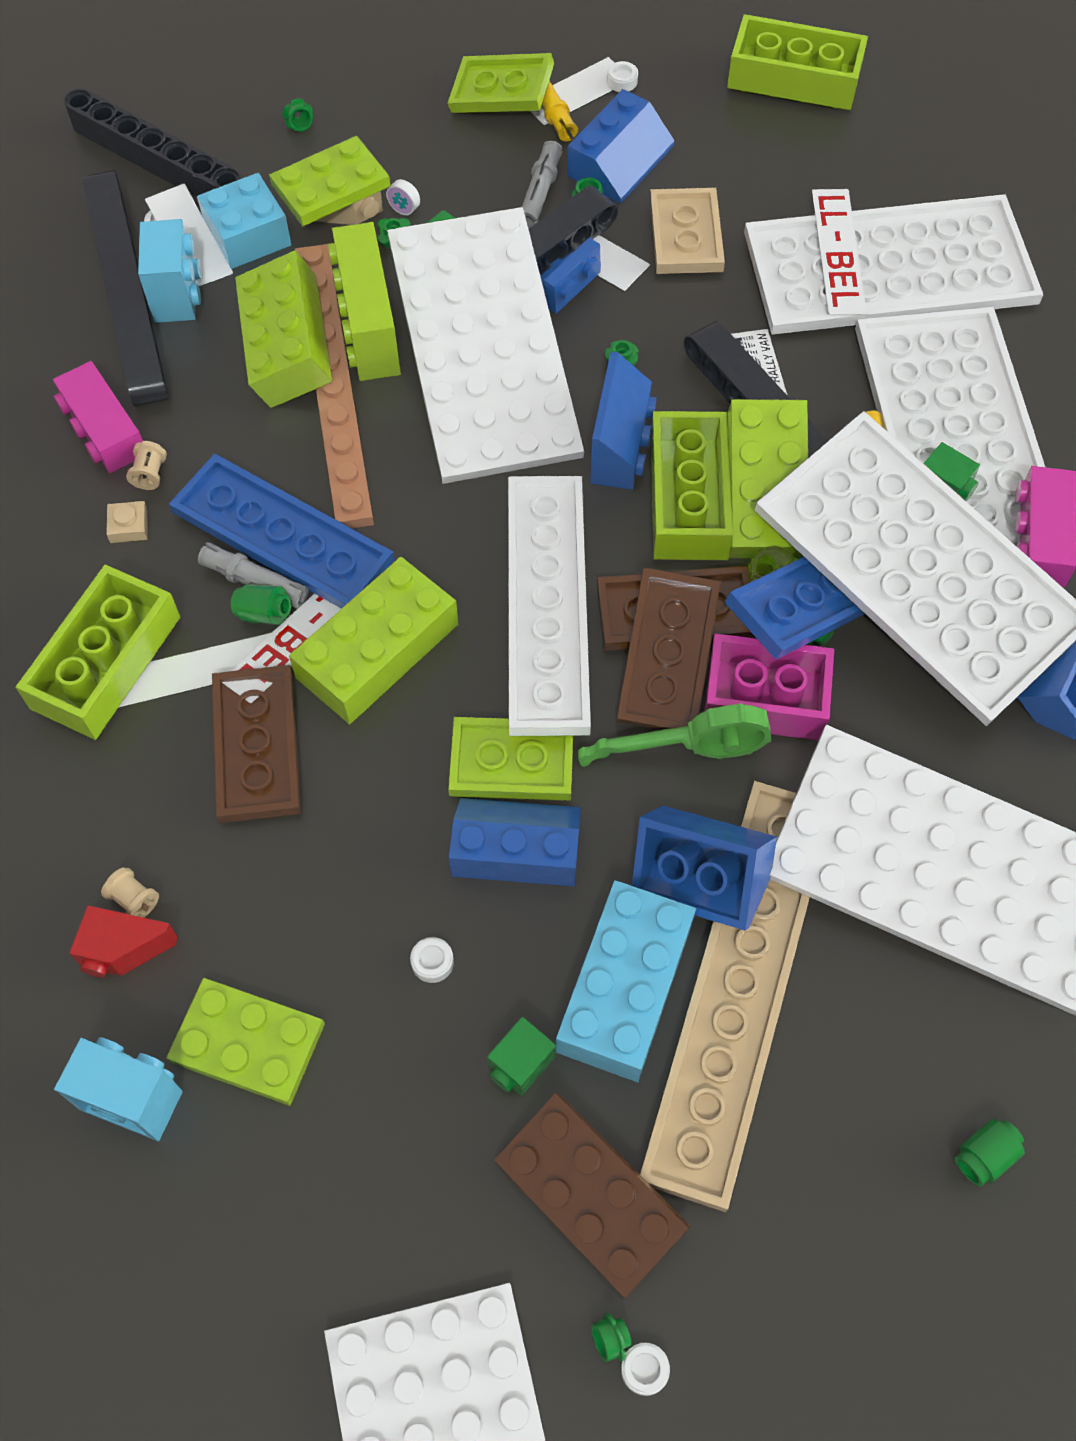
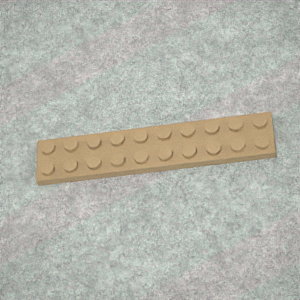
M754 781L741 827L774 835L778 838L796 793ZM770 880L749 929L744 931L713 921L640 1173L654 1189L727 1212L810 897Z

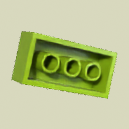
M744 14L731 55L727 88L851 110L868 36Z
M374 222L332 228L334 243H329L328 248L331 265L338 264L339 268H333L332 271L336 291L343 290V293L337 294L341 318L348 317V319L342 320L346 345L353 344V346L346 347L350 368L357 367L359 381L401 375L395 327Z
M294 250L235 277L248 385L272 408L333 382L317 278L298 252Z
M731 400L727 412L733 538L729 558L801 559L803 555L755 511V507L759 500L808 459L807 400Z
M653 411L651 428L653 559L728 560L733 538L727 412Z
M399 557L289 655L295 678L350 725L459 625L456 600L404 558Z
M105 564L15 688L29 709L96 740L181 618L171 593Z

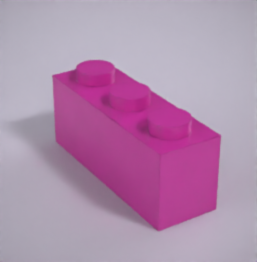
M89 361L54 378L53 382L58 394L53 397L63 415L70 413L73 417L69 419V422L79 439L86 437L88 440L84 445L94 463L96 464L101 461L110 474L134 462L133 449L136 443L143 441L141 435L93 362Z
M1031 466L1025 480H1019L1016 488L1015 501L1021 503V511L1017 513L1014 528L1015 533L1020 534V542L1017 543L1016 547L1061 587H1066L1076 570V471Z

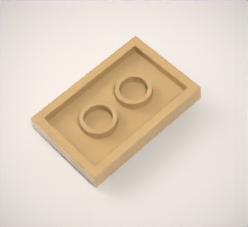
M716 188L650 189L656 274L723 272L725 260Z

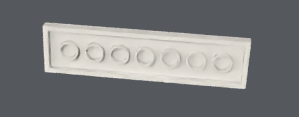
M582 476L508 477L509 736L590 735Z

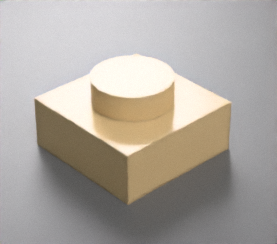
M145 501L107 504V537L110 543L147 540L148 509Z

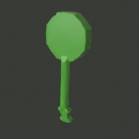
M742 703L710 708L688 722V726L612 739H600L590 747L580 748L578 750V759L580 765L585 767L595 759L608 757L610 753H625L683 743L687 749H693L694 754L710 758L722 759L749 755L772 741L767 710Z

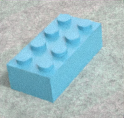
M614 880L557 1034L556 1053L639 1082L692 927L696 911L695 907Z

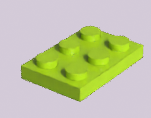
M552 53L463 56L448 100L451 113L540 111L554 66Z
M358 136L269 174L272 187L302 227L391 186L389 175Z
M454 717L449 796L571 801L573 735L509 736V719Z
M203 978L166 1059L172 1064L291 1106L325 1023L323 1019Z

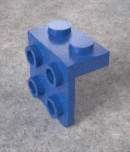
M588 238L576 251L561 260L559 258L551 264L553 267L540 275L549 310L557 314L601 272L600 244L592 238Z

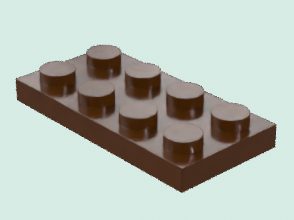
M748 566L671 572L721 581L711 643L714 640L715 634L757 639L725 603L731 591L751 582ZM642 574L597 577V592L605 651L629 649Z
M643 568L616 722L665 730L688 726V722L699 715L721 581Z
M291 665L212 673L216 817L219 823L301 814L294 686ZM262 679L272 684L264 692L254 689L238 695L222 682ZM250 696H259L251 704L245 700Z
M555 1093L494 1160L624 1298L630 1295L691 1227L560 1093Z

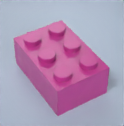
M715 634L709 663L704 712L710 708L713 709L726 705L740 703L767 710L771 734L819 740L830 718L834 648L804 645L776 660L758 639Z

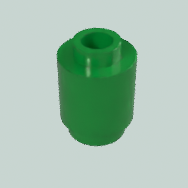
M246 584L233 592L231 609L233 614L244 622L280 625L290 614L291 600L283 587Z
M991 1118L959 1146L960 1153L955 1156V1163L963 1175L974 1185L981 1187L986 1182L993 1183L1025 1154L1022 1146L1024 1138L1019 1130L1009 1121L1003 1120L1000 1122L997 1119Z

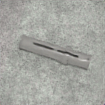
M546 141L543 144L539 160L532 167V179L522 204L528 228L538 222L549 187L556 180L558 174L557 165L562 156L563 148L556 141Z
M207 542L206 546H203L199 552L198 563L200 565L220 572L232 583L240 582L242 584L283 587L291 600V606L296 609L303 605L307 599L309 592L307 586L254 564L244 554H233L210 542Z

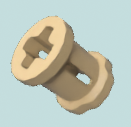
M151 441L136 443L133 449L135 460L133 467L129 468L127 472V480L137 488L154 490L160 484L158 473L161 463H164L166 460V450L159 444Z
M124 867L116 870L108 878L101 890V894L106 900H114L126 911V914L143 918L154 909L159 899L158 892L152 888L146 889L134 878V872L130 868Z

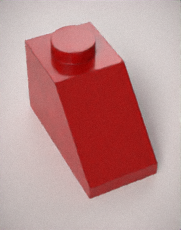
M87 906L69 954L81 966L80 970L88 975L105 978L106 973L122 976L175 946L178 936L169 923Z

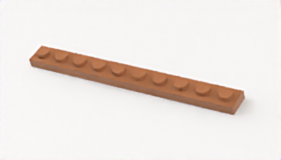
M328 244L295 248L317 278L333 381L317 388L316 394L335 520L351 529L373 526L374 521Z

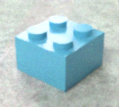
M259 173L197 196L202 217L231 269L292 245L286 216Z
M182 219L140 222L138 275L155 323L196 320V305H201L200 288L196 284V280L201 279L200 261L192 256L194 255L193 237L191 233L185 232Z
M99 1037L97 1042L93 1043L80 1038L54 1090L83 1112L159 1142L183 1093L173 1081L175 1075L163 1069L165 1064L160 1060L143 1053H139L137 1059H134L123 1053L124 1048L108 1039Z

